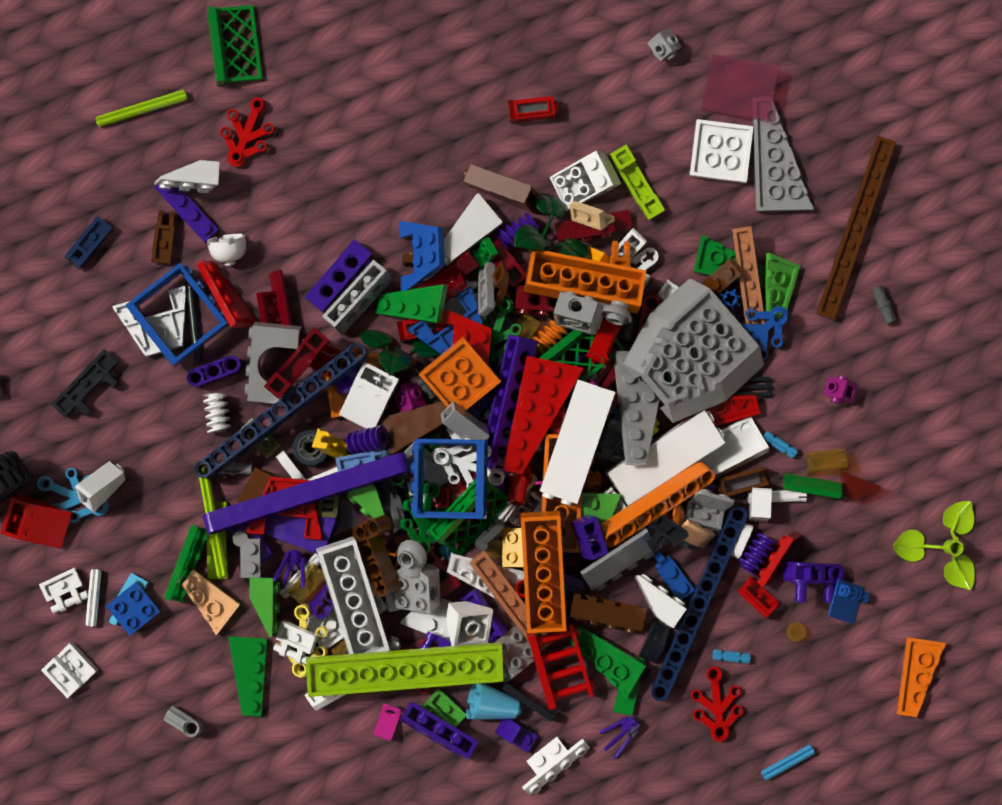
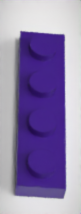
M154 186L204 243H207V240L219 232L215 225L184 191H180L178 187L160 189L159 186Z

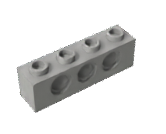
M373 260L322 317L340 335H343L390 284L393 278L387 270Z

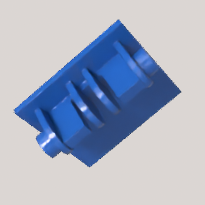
M838 579L828 617L854 624L859 603L869 601V593L863 591V586Z
M137 581L106 605L129 636L160 612L157 604L154 601L152 602Z

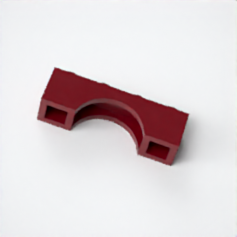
M314 327L292 356L263 387L280 400L330 340Z

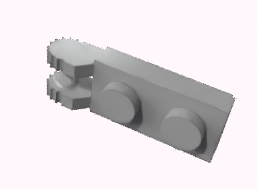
M491 262L486 263L485 267L479 270L478 315L486 317L493 311L496 305L494 300L495 284L492 278L496 268Z

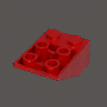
M18 493L10 499L1 534L18 540L61 549L73 512Z

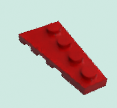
M201 260L196 264L230 327H253V324L258 321L214 261Z
M755 394L732 395L725 402L705 409L706 412L709 411L715 420L713 424L715 426L760 414ZM688 416V417H686V418H683V419H682V422L685 421L686 419H688V418L691 417V416Z

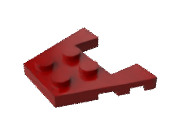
M444 309L441 324L454 325L452 345L464 336L489 365L491 328Z
M270 476L262 496L310 480ZM315 503L276 514L277 516L306 518L304 538L322 540L323 537ZM266 518L251 522L246 533L265 535Z

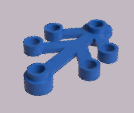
M776 306L771 311H756L754 308L747 309L746 317L748 320L768 319L764 324H742V322L738 321L747 332H753L750 336L755 342L760 338V350L766 352L762 356L763 360L768 358V330L773 326L774 336L771 338L772 345L778 348L783 344L781 337L782 325L788 321L789 313L782 306ZM750 312H755L753 317L748 316ZM777 313H782L780 318L775 317ZM775 339H780L778 344L773 343Z

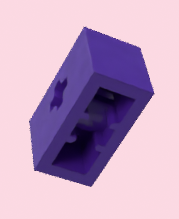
M585 515L571 521L583 558L594 560L608 554L596 516Z

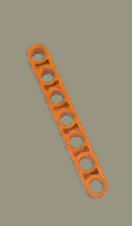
M697 461L600 524L606 547L612 548L694 495L697 491L711 484L715 479V472L704 462Z

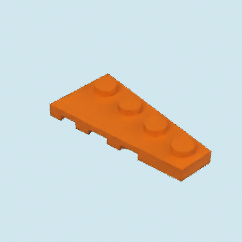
M906 637L896 714L911 717L918 716L927 688L931 683L933 673L939 663L946 643Z

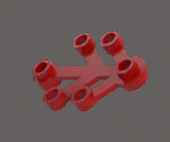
M256 97L252 99L250 103L252 110L244 130L239 121L237 110L230 109L227 112V117L232 121L239 137L237 147L231 137L232 131L229 127H222L220 135L225 139L230 150L227 154V160L233 167H240L245 163L247 157L258 152L263 153L267 150V144L263 140H259L255 146L245 149L248 142L264 135H271L274 132V127L271 123H265L262 128L252 132L258 114L263 113L266 109L265 101L262 98ZM256 102L261 103L259 108L254 107ZM232 112L236 113L235 118H230ZM267 126L272 127L270 132L265 131ZM224 130H229L227 136L222 134ZM262 143L265 147L260 150L258 145ZM235 154L240 155V158L238 160L233 159V156Z
M712 666L707 669L706 677L711 681L713 703L705 698L698 689L693 690L690 696L692 700L698 701L714 714L715 723L707 718L701 709H695L692 715L695 720L701 721L711 729L710 734L715 741L724 742L729 738V727L737 717L743 714V708L739 705L732 706L731 714L724 722L722 714L735 697L740 696L741 689L736 685L731 686L728 695L721 702L719 680L722 678V671L718 667ZM713 670L717 672L715 678L710 676V672ZM733 688L738 689L737 695L732 694L731 691ZM694 692L700 693V697L698 699H694ZM739 707L740 713L734 714V708ZM697 711L702 712L701 718L695 717ZM720 728L723 729V734L718 736L716 731Z

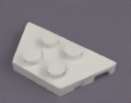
M440 597L441 605L431 614L412 611L400 624L423 633L430 631L450 641L446 616L448 603L453 602Z

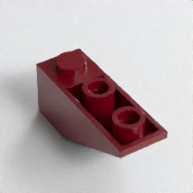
M492 234L489 238L498 254L491 263L497 268L501 261L505 262L509 273L508 285L514 290L517 285H521L526 281L527 274L497 237Z

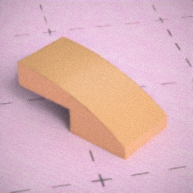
M687 520L681 526L687 530L689 535L684 541L700 548H704L716 536L711 529L702 528L696 521Z

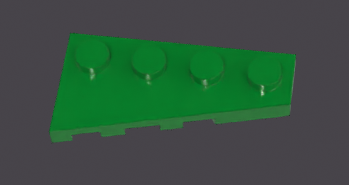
M701 235L693 272L710 276L731 258L737 263L735 251ZM757 262L760 288L765 289L766 266ZM739 277L733 282L740 283Z
M442 284L380 294L376 313L441 324L448 285Z
M579 625L580 636L576 637L581 654L587 660L589 659L596 666L595 668L627 699L644 671L646 664L586 627ZM572 638L570 643L575 646Z
M228 636L241 714L244 716L261 717L268 639Z

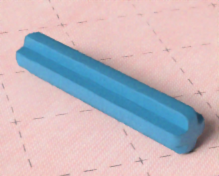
M807 745L761 771L762 776L765 780H769L815 754L813 747Z

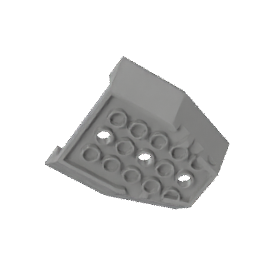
M688 279L649 314L622 365L634 379L639 376L642 377L664 403L660 409L674 423L725 402L764 366L759 345L712 290L692 279ZM717 325H720V326L723 327V329H724V334H723V335L719 334V333L716 331V326H717ZM691 349H695L697 351V358H693L690 355ZM664 373L671 375L672 380L670 383L664 380Z

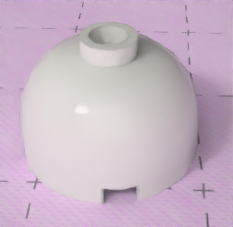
M227 234L219 239L213 237L207 240L211 256L218 262H224L226 266L236 264V260L242 258L246 251L245 235Z

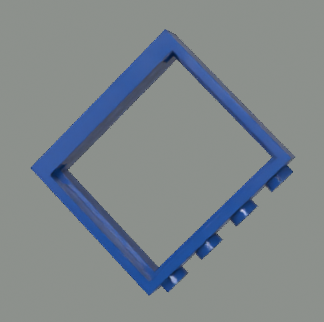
M181 263L177 264L125 305L173 367L179 365L229 326L223 312L216 309L215 305L217 303L213 297L205 295L203 292L205 287L199 280L195 282L191 277L194 273L187 265L183 267ZM182 274L220 323L176 357L137 307Z
M415 439L412 449L414 462L411 465V472L414 474V482L411 483V493L414 494V502H411L413 518L487 519L488 440ZM424 445L477 446L475 512L423 511Z

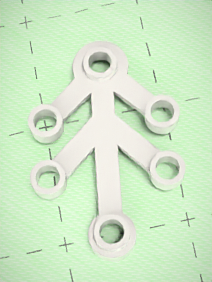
M441 445L434 449L433 459L436 463L444 466L451 484H457L461 478L460 473L454 471L451 463L458 465L467 483V488L470 485L469 483L476 479L472 477L469 471L476 472V463L473 462L476 461V452L461 458L455 456V454L461 451H470L473 446L455 445L448 448ZM488 446V457H490L492 452L490 446ZM443 452L446 456H441L439 453ZM487 468L489 482L495 486L502 484L505 477L504 472L499 468ZM494 473L500 474V477H495ZM455 475L458 479L454 480L451 476Z

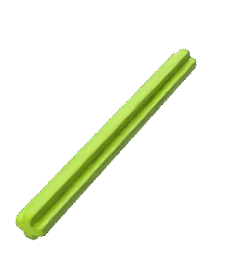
M202 468V474H207L208 468ZM199 477L205 513L215 511L216 506L211 480ZM221 533L210 534L218 578H225L228 576Z

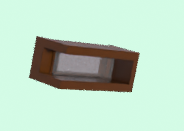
M764 466L718 479L719 483L716 484L718 493L731 496L752 490V487L760 488L769 485L765 476Z

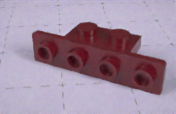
M624 210L607 213L614 216L615 221L602 230L572 220L556 222L554 225L557 241H564L568 238H581L582 242L593 240L592 236L595 235L605 238L610 237L611 232L631 229L630 211Z
M467 251L417 288L442 284L448 285L445 299L446 304L452 297L468 287L464 276L478 267L479 263Z
M277 270L269 274L272 291L256 293L261 323L292 326L285 278L282 270Z

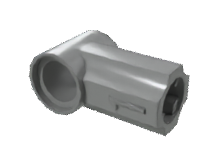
M173 705L163 719L188 737L200 735L203 730V724L200 720L194 719ZM191 722L197 726L195 733L189 731L188 727Z

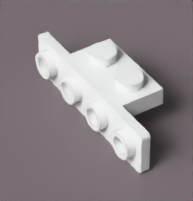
M558 737L553 739L527 760L537 775L522 787L529 796L539 792L543 785L554 780L558 773L569 768L577 758L584 756L590 748L584 739H581L567 750Z

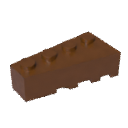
M569 591L567 599L569 605L565 611L566 615L569 616L568 619L575 621L584 619L588 620L587 623L593 625L604 623L606 627L617 629L619 626L625 628V631L630 633H636L637 630L642 631L647 608Z

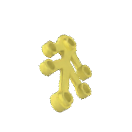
M301 604L295 608L294 614L299 620V627L307 630L308 618L312 614L311 607L307 604ZM303 608L306 609L307 614L303 613ZM325 626L316 629L315 634H318L317 641L328 636L329 631ZM320 630L324 631V636L320 634ZM320 645L315 648V653L309 657L326 656L328 649L326 646ZM319 648L323 650V654H320ZM288 657L293 663V674L299 678L306 677V664H299L294 661L295 659Z

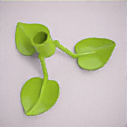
M971 501L957 502L948 507L944 512L943 524L945 527L951 528L950 533L953 540H947L943 546L924 544L922 533L912 529L904 531L894 542L893 549L896 554L902 559L911 562L919 561L924 557V548L942 549L946 554L953 555L952 561L948 562L944 567L946 581L956 587L967 590L972 589L975 577L974 565L969 557L960 555L964 547L954 533L955 531L957 534H966L973 528L974 513Z

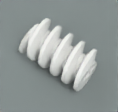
M211 393L203 395L208 397L203 403L209 405L204 411L210 412V414L205 416V419L211 420L206 426L212 428L207 433L225 432L226 429L231 427V425L225 424L226 421L230 420V417L224 416L229 410L223 408L228 402L222 401L223 398L227 397V394Z

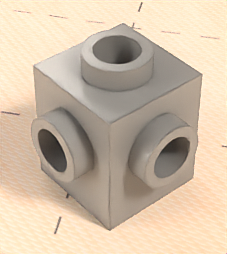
M670 29L659 32L647 43L659 61L673 59L678 55L677 51L682 47L678 38L673 35Z

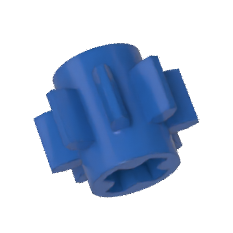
M725 288V294L719 293L718 296L721 298L720 301L732 312L734 309L733 305L736 307L740 306L737 299L741 295L736 296V289L729 292ZM727 296L729 298H733L731 304H729V302H725Z

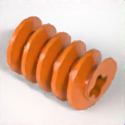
M550 320V327H543L545 333L539 331L538 335L540 338L533 337V340L538 341L536 354L540 357L546 353V350L552 348V344L556 345L558 343L557 339H563L562 334L568 335L567 328L558 326L554 321Z

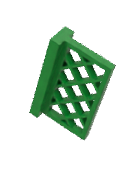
M253 5L216 8V6L208 7L207 16L216 86L224 85V83L262 80ZM241 11L250 12V18L246 23L238 17ZM227 12L232 16V19L226 24L220 19V13ZM234 19L243 24L238 33L229 26ZM245 27L252 32V37L249 41L240 35ZM226 29L235 35L230 42L226 41L222 36ZM237 37L246 43L240 51L231 45ZM247 46L255 51V55L251 59L242 53ZM229 47L237 53L232 61L225 57V52ZM239 56L248 62L243 69L234 64ZM250 64L257 69L256 76H249L244 72ZM231 66L240 72L237 77L228 78L227 70Z
M573 330L539 357L540 359L568 365L588 367L587 375L578 377V379L584 382L605 366L603 364H591L590 358L588 363L578 362V353H588L589 351L579 349V342L581 340H590L591 346L594 337L593 335L586 337L589 334ZM616 338L614 344L618 348L617 351H624L625 348ZM567 351L576 352L575 362L564 361V355ZM613 353L608 355L609 362L613 359ZM575 382L573 388L571 389L570 393L574 391L576 382Z
M476 479L445 512H475L473 509L476 507ZM487 480V494L492 490L491 496L487 497V502L491 501L490 507L487 508V513H489L487 519H477V521L471 523L470 519H465V524L459 525L464 519L439 518L428 529V532L437 542L443 544L455 554L462 555L509 505L507 502L508 496ZM504 499L499 505L495 506L496 500ZM476 527V530L469 534V528ZM464 530V535L457 537V531ZM452 533V538L446 539ZM463 541V544L456 549V542Z
M191 524L165 592V600L184 602L187 592L182 587V584L193 569L196 570L207 541L206 529Z

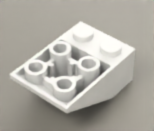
M605 150L595 151L550 177L566 211L570 210V203L573 201L585 203L621 184Z
M199 160L160 176L154 182V185L159 186L160 189L178 187L180 191L198 189L197 192L209 193L218 185L219 162Z
M364 362L339 415L364 428L376 427L399 383V379L392 375L389 376L386 372Z
M636 575L635 579L653 615L667 626L674 628L687 610L683 607L685 603L677 597L670 598L667 595L669 592L660 585L657 587L651 584L653 580L646 575Z

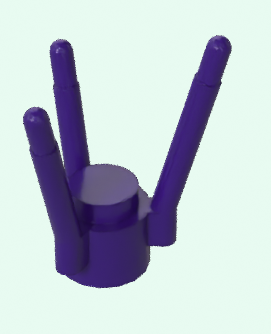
M298 550L286 552L285 558L273 578L275 582L287 564V571L281 589H285L291 570H297L300 566L302 589L305 588L306 558H303V554Z
M632 716L628 719L623 717L620 721L600 730V734H603L622 725L620 727L622 732L604 748V751H607L624 735L629 736L614 755L615 759L618 758L641 728Z

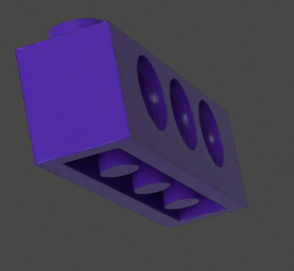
M354 239L308 292L305 299L324 314L333 305L334 301L347 289L346 287L351 282L353 283L360 275L359 272L373 261L371 259L373 257L372 253ZM356 259L358 265L355 268L348 267L349 260ZM339 273H343L346 276L345 280L341 283L335 281V277ZM324 289H333V294L330 297L323 296Z
M412 701L399 720L464 760L470 758L478 744L477 740Z

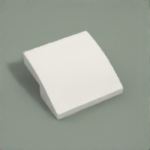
M72 641L41 671L68 699L98 671V668Z

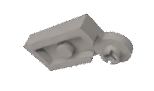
M236 532L233 536V542L236 546L240 547L241 578H261V539H248V535L245 532Z

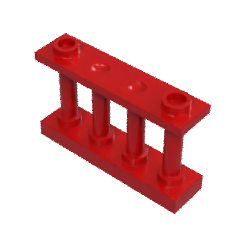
M567 620L569 629H566V631L555 632L541 637L539 635L535 636V633H527L549 710L556 708L555 701H558L559 698L588 690L589 696L592 698L594 697L592 691L596 690L593 679H588L576 637L580 636L577 624L573 625L571 620ZM569 636L573 638L574 647L547 655L540 653L539 647H542V644ZM575 654L578 655L580 665L550 673V671L546 672L544 665H548V662ZM583 672L585 683L558 691L551 690L550 683H553V680Z

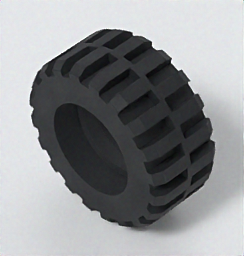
M8 451L0 455L1 503L31 479V473L14 451Z

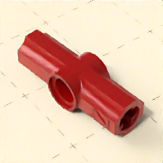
M532 458L522 474L508 472L510 487L507 502L515 506L525 504L527 486L531 484L533 478L531 469Z

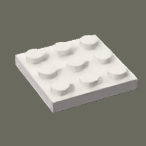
M697 119L689 176L746 184L753 126Z

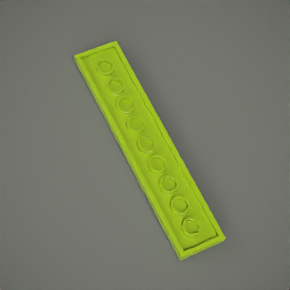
M502 643L306 657L308 697L503 682Z

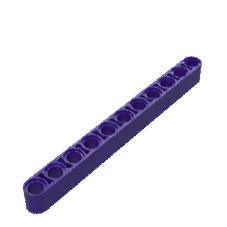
M404 452L384 457L202 515L206 531L210 535L407 474L410 472V468Z

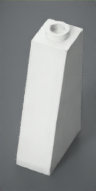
M479 193L475 195L444 239L446 266L499 229L503 223Z

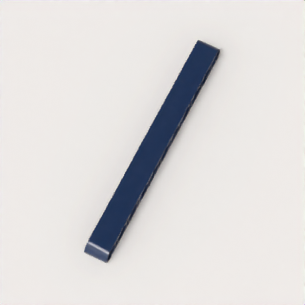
M354 343L198 461L194 467L195 474L204 479H211L363 364L369 357L368 349L360 343ZM362 348L363 354L361 357L356 358L355 351ZM347 360V367L340 369V362ZM327 372L332 373V378L329 381L324 380V375ZM315 383L317 388L313 393H310L309 386ZM300 395L301 401L295 405L293 400L295 396ZM281 407L286 409L283 416L278 415V410ZM269 418L270 425L264 428L263 421ZM254 430L255 436L249 440L247 435L249 431ZM235 442H239V449L237 451L232 449ZM222 453L224 455V460L221 463H218L217 457L219 454ZM207 465L209 468L208 473L203 475L202 468Z
M733 507L726 516L696 584L695 591H693L688 602L687 610L680 620L651 686L650 694L657 701L667 699L746 522L747 511L743 507ZM735 510H739L742 513V518L739 521L733 518ZM728 527L732 528L735 532L732 538H728L725 535V530ZM720 545H724L727 548L724 556H720L717 552ZM714 562L719 566V571L715 574L709 569L710 565ZM705 580L711 583L709 591L702 589V583ZM697 598H701L704 603L700 609L694 606V601ZM692 615L695 617L696 622L693 626L689 627L686 624V619ZM682 633L688 636V641L685 644H680L678 641V637ZM674 651H678L680 654V659L677 662H673L670 659V655ZM665 669L672 671L670 679L666 680L663 678L662 673ZM657 687L664 688L665 692L662 697L655 696L654 692Z

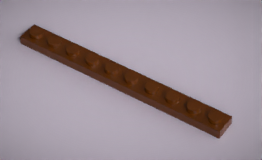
M879 135L876 138L816 311L817 315L835 320L896 141Z

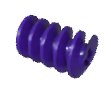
M527 212L524 214L525 219L518 217L519 224L512 221L513 228L506 225V232L502 229L499 230L500 237L498 235L497 237L508 252H511L510 245L514 247L516 232L522 225H531L539 230L537 224Z
M383 425L356 430L353 433H349L346 437L348 451L353 455L384 450L389 444V433Z
M760 533L756 534L759 541L752 540L755 547H747L750 553H743L746 560L739 559L741 567L757 577L755 570H762L759 563L766 565L763 558L770 557L768 551H775L772 546L773 544L778 545Z

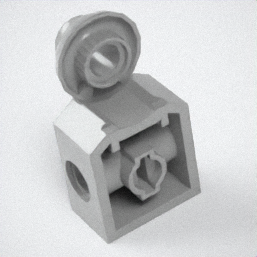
M570 291L560 292L554 310L556 325L591 335L597 334L603 317L606 318V321L615 325L632 322L626 303L613 300L611 304L597 302L589 296L579 297Z
M406 540L400 544L397 552L398 562L401 567L395 571L400 583L399 590L395 592V607L397 609L431 614L441 605L439 569L433 564H425L427 556L422 545L413 540Z

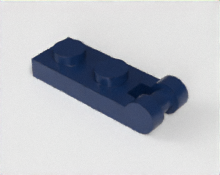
M97 216L66 253L64 258L75 263V267L80 270L113 228ZM78 250L83 253L80 258L76 255Z

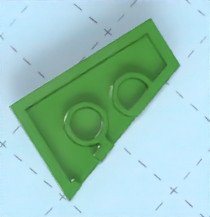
M766 253L765 311H771L776 306L788 308L800 269V265L772 253ZM777 313L775 317L780 318L782 313Z
M582 492L581 517L585 515L596 516L599 525L613 516L621 494Z

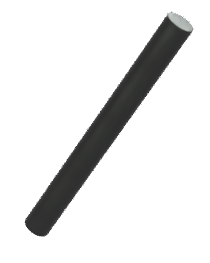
M188 285L186 290L192 344H194L200 338L195 293L192 286ZM200 347L193 353L194 362L202 361Z

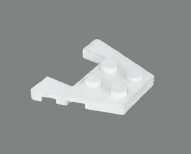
M185 286L168 290L173 310L145 317L170 350L183 347L186 305ZM128 302L113 306L114 311L146 357L162 353L125 305Z

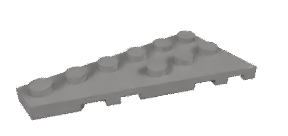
M753 98L756 212L813 211L812 203H810L806 187H804L800 171L791 147H789L773 99Z
M615 351L613 359L626 465H645L648 459L660 398L641 376L634 379L622 365L629 351Z

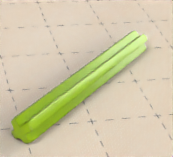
M180 90L97 116L96 123L99 127L186 101L188 97L185 90Z

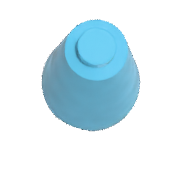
M473 684L467 703H470V709H466L467 719L471 720L515 719L521 714L522 704H519V700L487 684Z

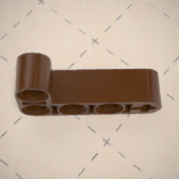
M386 515L362 522L354 526L352 531L374 591L380 597L397 592L400 588L398 577L381 534L390 531L392 527L391 520Z

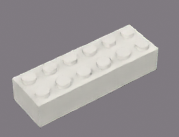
M354 537L316 548L348 654L390 651Z

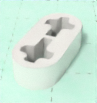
M646 248L632 258L630 264L637 265L640 262L642 265L638 269L647 270L657 262L658 252L654 248ZM646 252L654 254L653 261L649 259L643 262V259L647 256Z
M284 450L276 456L293 479L305 480L303 474Z
M745 522L730 556L737 559L740 558L752 532V525Z

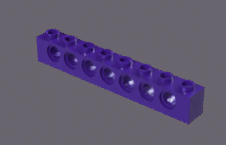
M508 334L499 372L501 382L496 385L487 424L490 434L488 446L492 450L490 457H488L487 468L489 469L499 468L503 471L526 357H534L538 343L536 340ZM503 471L505 474L503 483L495 486L500 491H503L506 483L507 471ZM494 473V476L500 477V474Z

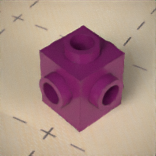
M837 375V378L829 377L825 386L824 396L831 398L830 402L841 404L842 402L853 404L858 385L848 381V378Z
M410 382L399 386V390L393 393L400 412L426 405L418 383L410 385Z

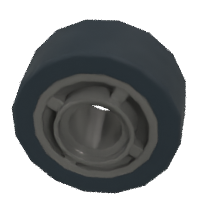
M317 430L300 432L293 442L295 458L307 466H317L328 457L327 454L317 449L313 453H308L306 450V446L314 442Z

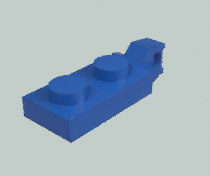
M660 551L654 553L653 557L658 562L655 565L656 571L675 597L682 600L695 591L673 559L669 556L665 558Z

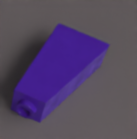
M273 515L266 518L265 534L317 554L316 548L332 543L340 520L318 517L323 538L322 540L304 538L306 518Z

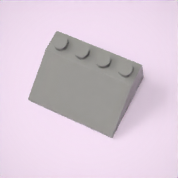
M647 529L639 531L610 550L608 554L601 556L579 571L590 591L594 589L596 592L606 587L605 582L610 579L615 581L622 576L620 572L626 568L630 571L638 566V560L641 558L647 560L654 555L647 544V540L652 539Z

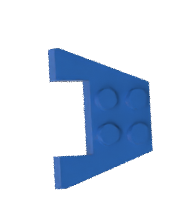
M399 221V238L407 239L413 237L414 265L413 274L401 277V291L419 287L425 278H430L445 266L444 228Z
M469 286L456 295L467 311L463 317L483 325L481 317L478 315V307L472 288ZM424 321L418 322L409 329L413 335L440 354H443L452 346L454 325L447 326L436 335L432 333Z

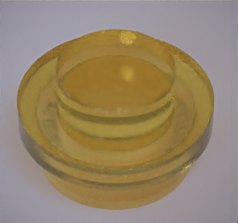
M498 539L490 540L486 553L491 558L501 557L503 543Z
M793 622L787 627L786 634L790 640L798 642L805 637L806 629L801 623Z

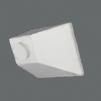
M467 601L448 603L446 623L451 646L488 643L493 609Z

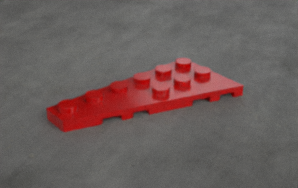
M530 356L526 357L503 471L517 474L524 472L584 369L583 367Z

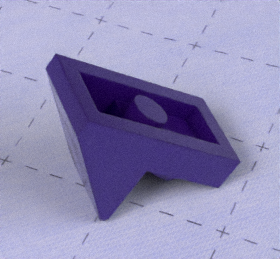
M502 719L495 731L503 739L527 753L538 735L511 719Z

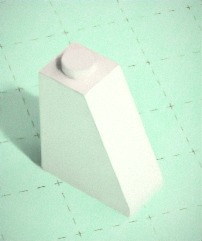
M110 461L75 486L79 501L94 513L125 481L124 470L118 464L113 465Z

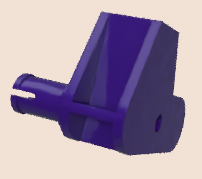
M784 561L783 580L795 584L794 602H807V585L809 583H822L824 585L823 602H832L837 580H843L844 570L841 564Z

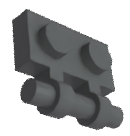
M495 518L476 539V548L480 551H486L489 547L488 542L493 540L494 537L498 539L504 532L503 528L505 525Z

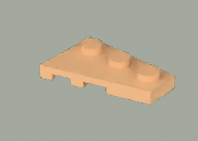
M193 569L182 584L184 590L217 635L239 607L240 603L195 569Z

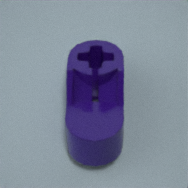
M347 360L343 364L342 369L347 367ZM363 364L335 384L337 393L341 395L349 394Z

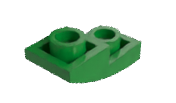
M489 237L483 239L479 248L472 250L470 253L479 263V266L474 269L476 275L479 274L481 268L485 267L486 263L492 262L498 254Z

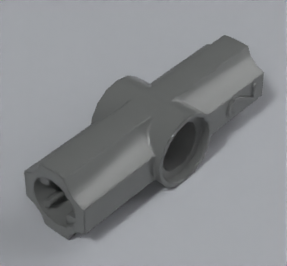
M390 479L379 482L378 488L382 497V507L385 515L390 518L392 523V536L399 537L405 535L407 531L402 530L399 525L400 521L405 518V511L401 498L398 496L396 485L392 484Z

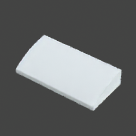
M750 416L721 430L725 436L723 438L725 444L698 461L704 462L715 472L714 480L768 453L769 447Z

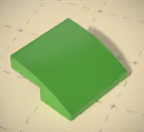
M440 689L422 705L423 709L455 728L466 717V714Z

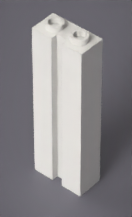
M577 380L540 491L543 492V497L552 500L554 496L561 498V503L572 506L573 503H578L615 392Z
M703 410L692 415L653 440L650 444L648 459L645 465H626L624 459L605 471L618 494H621L620 497L625 505L632 504L725 444L723 440L725 436L719 427L716 429L713 424L715 420L709 411Z

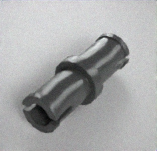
M883 285L872 288L871 291L878 304L876 307L880 309L885 324L897 320L890 305L891 300H888Z

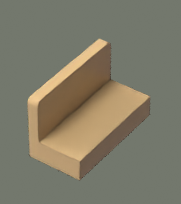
M577 201L570 203L572 221L598 230L604 229L615 221L614 216L604 213L601 209Z

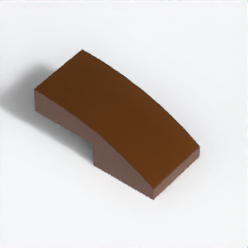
M502 261L492 274L495 284L494 300L498 306L503 301L509 281V273L505 262Z

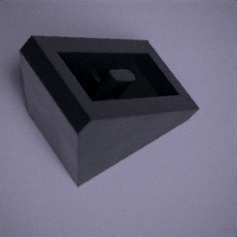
M652 621L638 656L657 663L665 648L671 628Z

